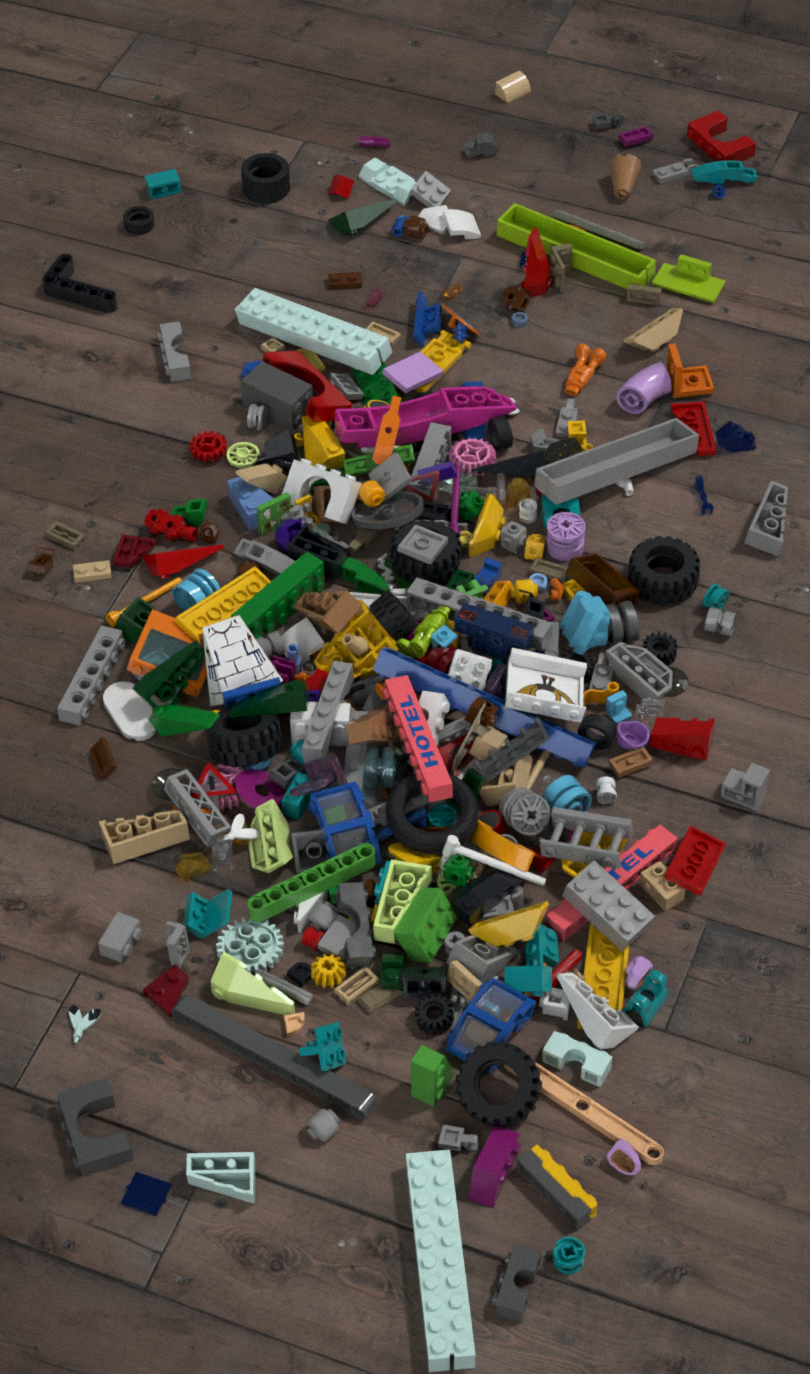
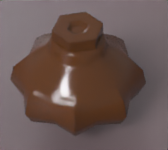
M206 521L205 524L200 525L199 535L202 537L203 542L212 544L215 540L219 539L220 530L216 523Z

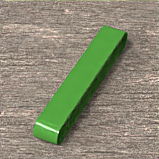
M369 843L360 844L250 897L247 903L250 919L254 922H262L337 886L339 883H343L372 869L376 863L374 846Z

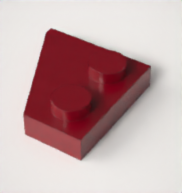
M122 535L113 558V566L132 568L143 558V555H146L156 546V539Z
M174 965L143 988V992L171 1018L173 1016L171 1010L182 998V992L189 983V977Z

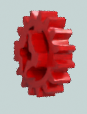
M213 430L210 433L204 431V434L197 433V437L193 436L192 441H190V454H192L193 458L197 457L198 461L203 459L204 463L208 460L212 463L214 459L220 460V456L225 457V452L228 451V443L225 436H220V432L214 434Z

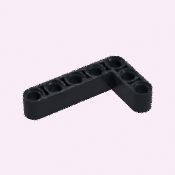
M70 254L60 255L42 277L44 293L47 296L106 313H113L118 308L114 291L69 279L74 273L73 258Z

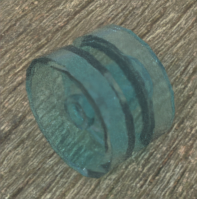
M367 745L365 759L366 788H376L379 776H381V786L383 788H394L397 763L396 746L385 745L382 757H380L378 745Z

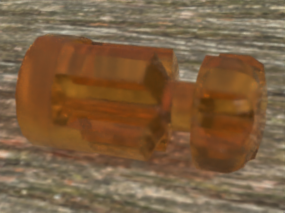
M457 283L455 288L451 286L443 290V296L446 299H450L457 295L456 292L462 293L463 287Z

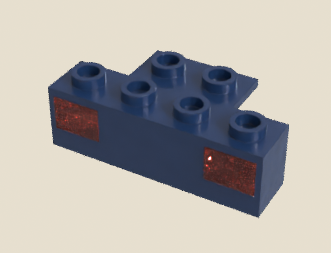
M463 603L455 617V631L472 637V650L505 661L508 660V649L516 648L527 651L534 639V625L467 603Z

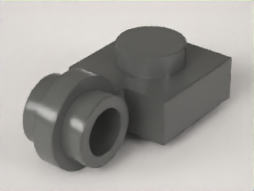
M604 113L593 115L592 121L596 130L611 127V123L614 126L622 125L623 116L619 113H615L612 116Z

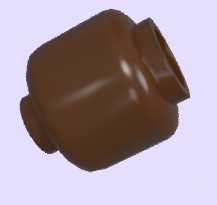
M412 215L408 220H405L403 228L407 236L421 239L423 236H426L429 224L425 218Z

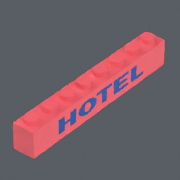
M408 675L386 679L385 688L382 689L383 697L385 700L388 699V709L390 713L394 714L395 726H399L400 739L405 741V752L410 754V764L412 767H415L417 781H421L422 794L427 796L429 803L452 798V781Z
M660 824L655 829H650L645 837L635 841L630 849L620 854V869L604 867V870L628 890L640 880L642 871L659 861L663 862L677 850L678 838ZM565 898L560 905L550 909L546 914V927L554 930L557 933V937L563 942L588 922Z

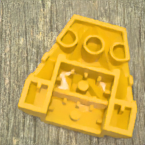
M360 599L359 602L362 605L347 622L346 628L339 632V634L336 633L331 642H326L314 663L317 668L326 672H330L333 661L351 663L353 666V678H356L373 670L382 648L389 647L398 652L397 642L374 617L370 608ZM351 634L364 637L368 643L366 653L355 655L343 643L344 635Z

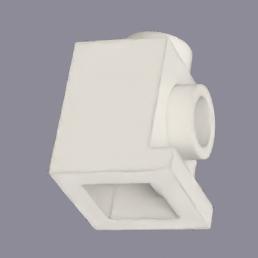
M552 988V993H545L544 997L540 998L539 1007H543L542 1014L563 1017V1020H568L571 1004L564 990Z

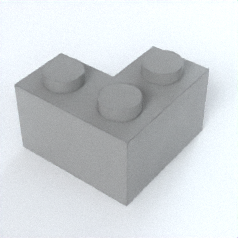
M751 763L746 773L731 768L722 784L720 797L758 811L767 794L770 770Z

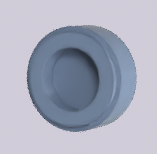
M523 312L514 313L511 317L512 325L518 328L525 327L528 324V315Z

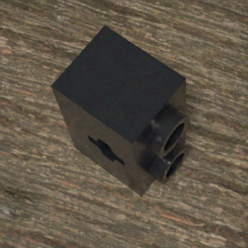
M403 967V997H424L426 995L431 997L430 994H434L435 997L438 994L446 997L445 967Z

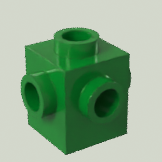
M474 489L462 492L459 495L458 514L465 521L478 516L484 504L483 498Z
M458 853L450 856L448 862H445L443 865L445 883L465 886L468 879H471L473 876L472 859Z

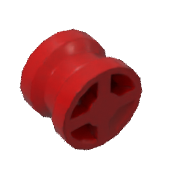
M309 926L302 936L301 945L305 947L310 946L313 951L318 952L317 944L325 933L322 931L317 932L315 928Z

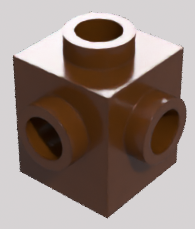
M517 285L515 288L509 286L503 294L502 301L507 303L506 307L515 311V309L525 312L532 296L524 293L525 289Z
M478 696L470 705L464 720L473 724L483 703L486 702L487 704L481 713L480 724L486 728L489 726L493 727L498 719L496 713L499 708L490 701H486Z

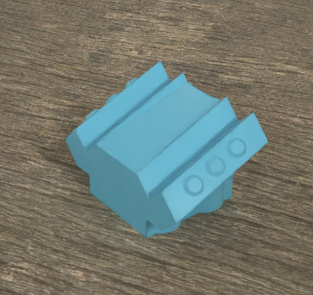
M582 590L575 594L559 625V629L563 630L562 635H565L569 641L568 646L574 647V653L583 655L591 647L606 645L610 612L599 596L592 597L590 593Z

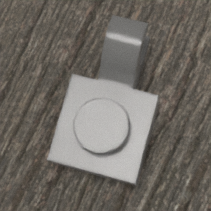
M443 1125L438 1146L442 1149L460 1151L461 1146H464L468 1150L477 1151L479 1142H477L478 1136L465 1134V1129L461 1127Z

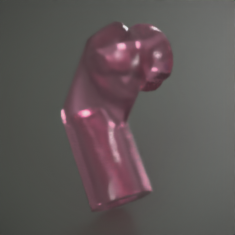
M378 287L373 289V294L366 300L368 306L372 307L384 296L382 289Z

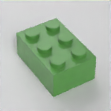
M421 887L393 934L410 961L431 963L458 916L441 888Z

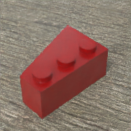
M656 718L651 732L650 747L707 761L713 740L715 718H709V721H698V718H691V721H680V718Z

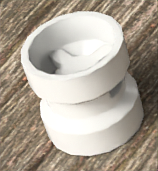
M530 498L520 501L519 520L525 524L535 522L537 519L536 501Z
M601 777L597 779L596 790L598 791L597 800L599 803L611 804L616 801V784L613 778Z

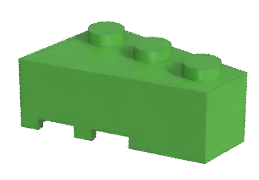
M421 1045L411 1060V1096L435 1107L438 1100L442 1101L446 1094V1088L455 1075L444 1055Z

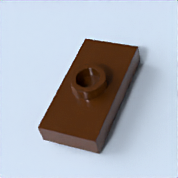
M101 737L89 750L99 778L105 780L117 767L107 739Z

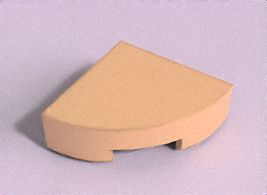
M304 1012L283 1016L287 1037L297 1034L302 1029L305 1022Z

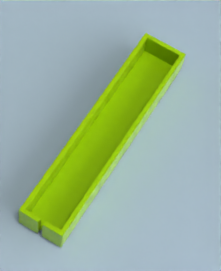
M516 203L497 220L498 237L527 248L530 233L534 227L538 228L547 257L551 254V247L570 243L572 246L571 267L625 289L628 288V284L646 286V283L648 284L655 276V259Z

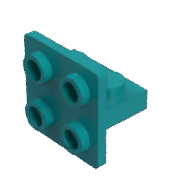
M339 1022L315 1028L316 1040L307 1041L306 1046L299 1048L300 1056L319 1054L321 1071H327L346 1064V1052L343 1049L342 1043L343 1033Z

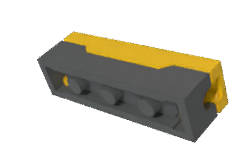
M537 1144L517 1159V1171L576 1231L588 1223L590 1219L592 1220L597 1216L598 1204L596 1199L591 1194H587L582 1189L581 1184L576 1179H572L567 1174L566 1169L561 1164H557L546 1149H542Z

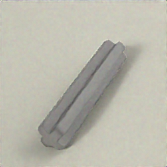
M258 969L254 976L256 974L260 975L266 986H273L283 994L301 1003L309 1005L312 1000V993L270 973Z

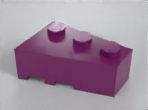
M494 1126L473 1167L468 1200L494 1208L502 1186L506 1181L508 1171L512 1169L514 1156H518L521 1143L518 1142L520 1133Z

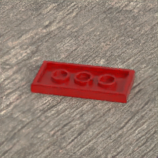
M690 825L663 878L701 896L726 843Z

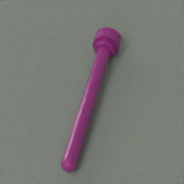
M455 464L457 477L453 478L449 527L460 538L461 529L458 525L461 466Z

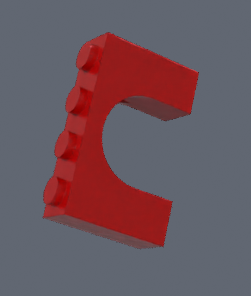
M719 110L688 123V138L715 161H744L755 156L756 143L747 135L729 142L717 141L712 138L727 131L728 118Z

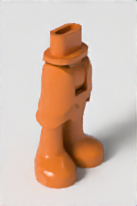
M577 345L575 354L578 360L568 373L564 390L566 394L576 396L578 392L583 390L588 381L594 376L595 369L604 363L607 358V354L603 349L595 348L591 354V350L587 345Z

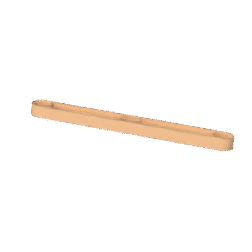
M538 1063L535 1064L541 1074V1093L614 1142L623 1138L633 1146V1150L638 1154V1157L647 1164L655 1166L662 1162L664 1150L660 1144ZM504 1065L508 1071L517 1076L511 1067ZM578 1103H585L588 1105V1108L586 1110H579L576 1105ZM650 1150H656L660 1156L651 1158L647 1153Z

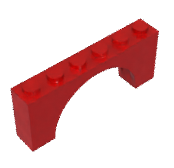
M298 350L264 352L263 362L312 385L313 391L318 396L309 398L305 414L313 422L335 421L336 409H352L353 404Z

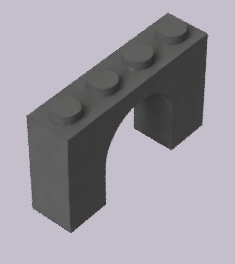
M108 1078L57 1093L58 1102H55L58 1115H63L64 1119L60 1120L64 1133L68 1132L69 1138H66L69 1151L74 1150L75 1156H72L75 1169H80L82 1176L133 1161L131 1147L125 1131L99 1139L86 1137L79 1131L81 1122L87 1116L115 1107Z

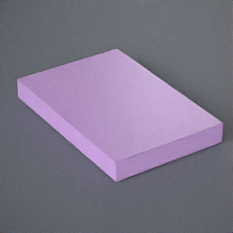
M418 352L384 368L382 374L407 393L441 377L443 370L424 354Z

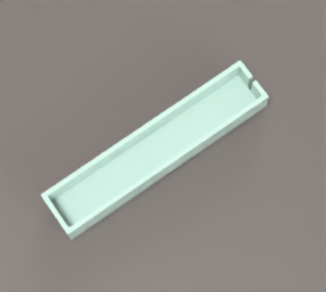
M254 288L235 308L239 324L371 375L378 370L381 362L384 363L392 354L388 337Z
M450 1149L406 1153V1171L429 1372L450 1370V1355H454V1370L475 1368L476 1354Z

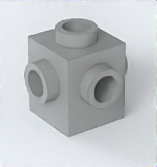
M511 521L500 532L501 547L515 554L526 544L528 538L527 528L521 524Z

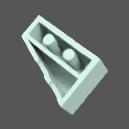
M254 1152L187 1153L186 1176L188 1184L255 1204L256 1161Z

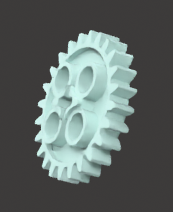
M242 918V923H238L235 920L234 926L227 925V931H221L222 936H218V943H216L218 958L225 952L247 965L245 970L249 973L256 972L258 969L267 972L266 967L273 969V962L279 963V957H283V935L280 934V929H276L275 924L269 926V920H266L264 923L254 922L251 919L246 922L244 918Z

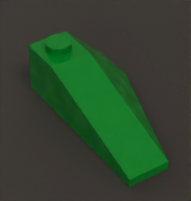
M159 705L153 709V714L148 720L162 737L210 729L220 715L216 712L194 706Z

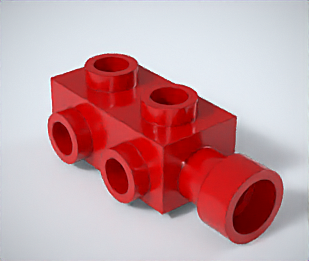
M160 508L158 510L151 509L144 520V525L149 529V533L158 536L159 533L163 534L165 539L172 542L175 539L180 541L181 537H184L187 541L194 542L198 535L197 528L186 527L187 524L183 521V517L176 514L173 516L168 515L167 511Z

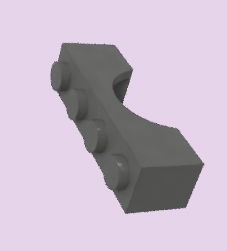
M363 882L339 883L335 892L337 910L349 916L355 923L357 930L355 935L346 939L343 946L346 967L370 966L373 958L376 957V948L372 946L373 928L369 927L371 914L370 909H367L366 906L368 901L367 890H364Z

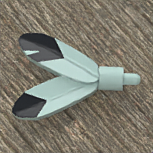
M75 1005L70 1006L69 1017L75 1030L73 1034L75 1043L81 1040L83 1031L87 1030L100 1018V1009L91 1010L82 1019L79 1008Z

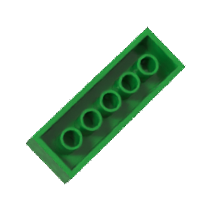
M306 552L236 610L231 617L240 615L255 639L259 637L265 638L266 634L274 632L289 617L297 613L292 607L303 593H320L325 588L324 562Z

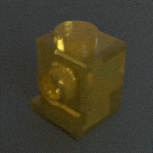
M515 478L511 483L507 484L505 499L514 508L519 507V503L523 499L530 498V486L523 478Z

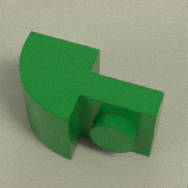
M206 498L190 499L187 505L174 506L171 516L174 514L184 518L183 521L185 523H190L191 527H197L204 520L208 506Z

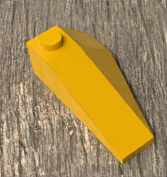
M307 415L302 416L305 459L312 461V466H315L316 463L326 466V470L344 467L345 452L325 421L313 422Z

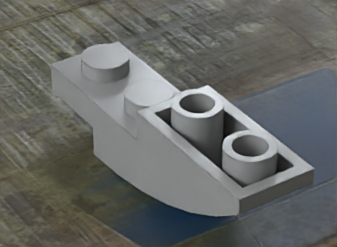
M242 538L234 551L237 557L251 561V563L257 561L259 566L276 575L281 574L295 562V560L255 540L249 541Z

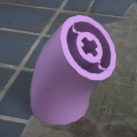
M658 362L634 374L623 384L616 396L617 402L623 410L632 414H640L653 401L671 392V380L664 364Z

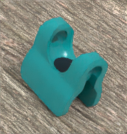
M542 494L543 508L541 509L544 529H547V522L550 517L557 513L571 512L581 517L578 497L556 505L546 497V494Z
M652 969L638 990L629 999L623 1012L628 1014L634 1008L642 1017L643 1026L647 1027L668 998L667 977L659 971Z

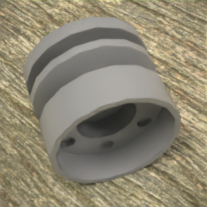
M516 787L510 789L504 794L499 805V812L505 823L523 835L538 834L546 827L550 819L551 813L547 801L528 788Z

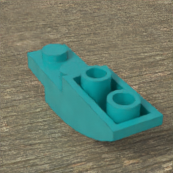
M716 161L691 169L692 178L697 182L724 184L725 179H728L730 181L737 180L745 183H756L758 178L756 170L743 167L742 161Z

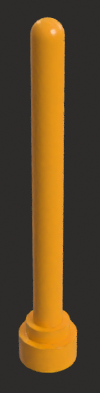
M177 577L142 597V599L149 603L173 589L182 579ZM127 607L120 611H111L106 614V620L110 626H115L120 614Z

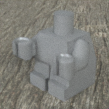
M310 502L290 508V519H302V526L306 523L309 525V528L313 527V519L305 515V511H311Z

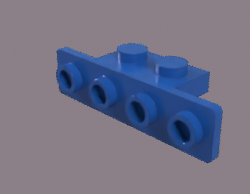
M419 291L416 299L413 339L415 342H418L420 347H423L425 335L440 331L442 307L439 303L428 307L426 297L422 291Z

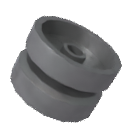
M631 601L619 602L617 607L614 604L605 605L610 612L607 640L609 645L614 646L619 642H623V639L627 643L638 641L639 623Z

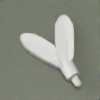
M238 814L232 822L230 833L224 836L223 842H231L235 838L255 839L260 835V832L251 828L242 829L245 819L242 814Z

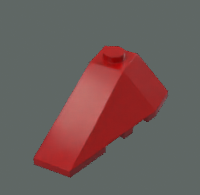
M534 227L527 241L525 256L528 258L523 268V272L526 275L525 279L521 282V288L525 289L524 293L532 296V298L544 295L553 284V279L551 278L552 271L538 228Z

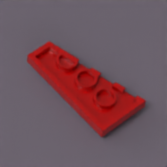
M705 401L670 404V410L674 417L699 434L697 455H716V446Z

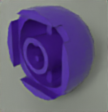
M286 519L277 527L275 541L282 552L288 554L287 545L303 527L302 519Z

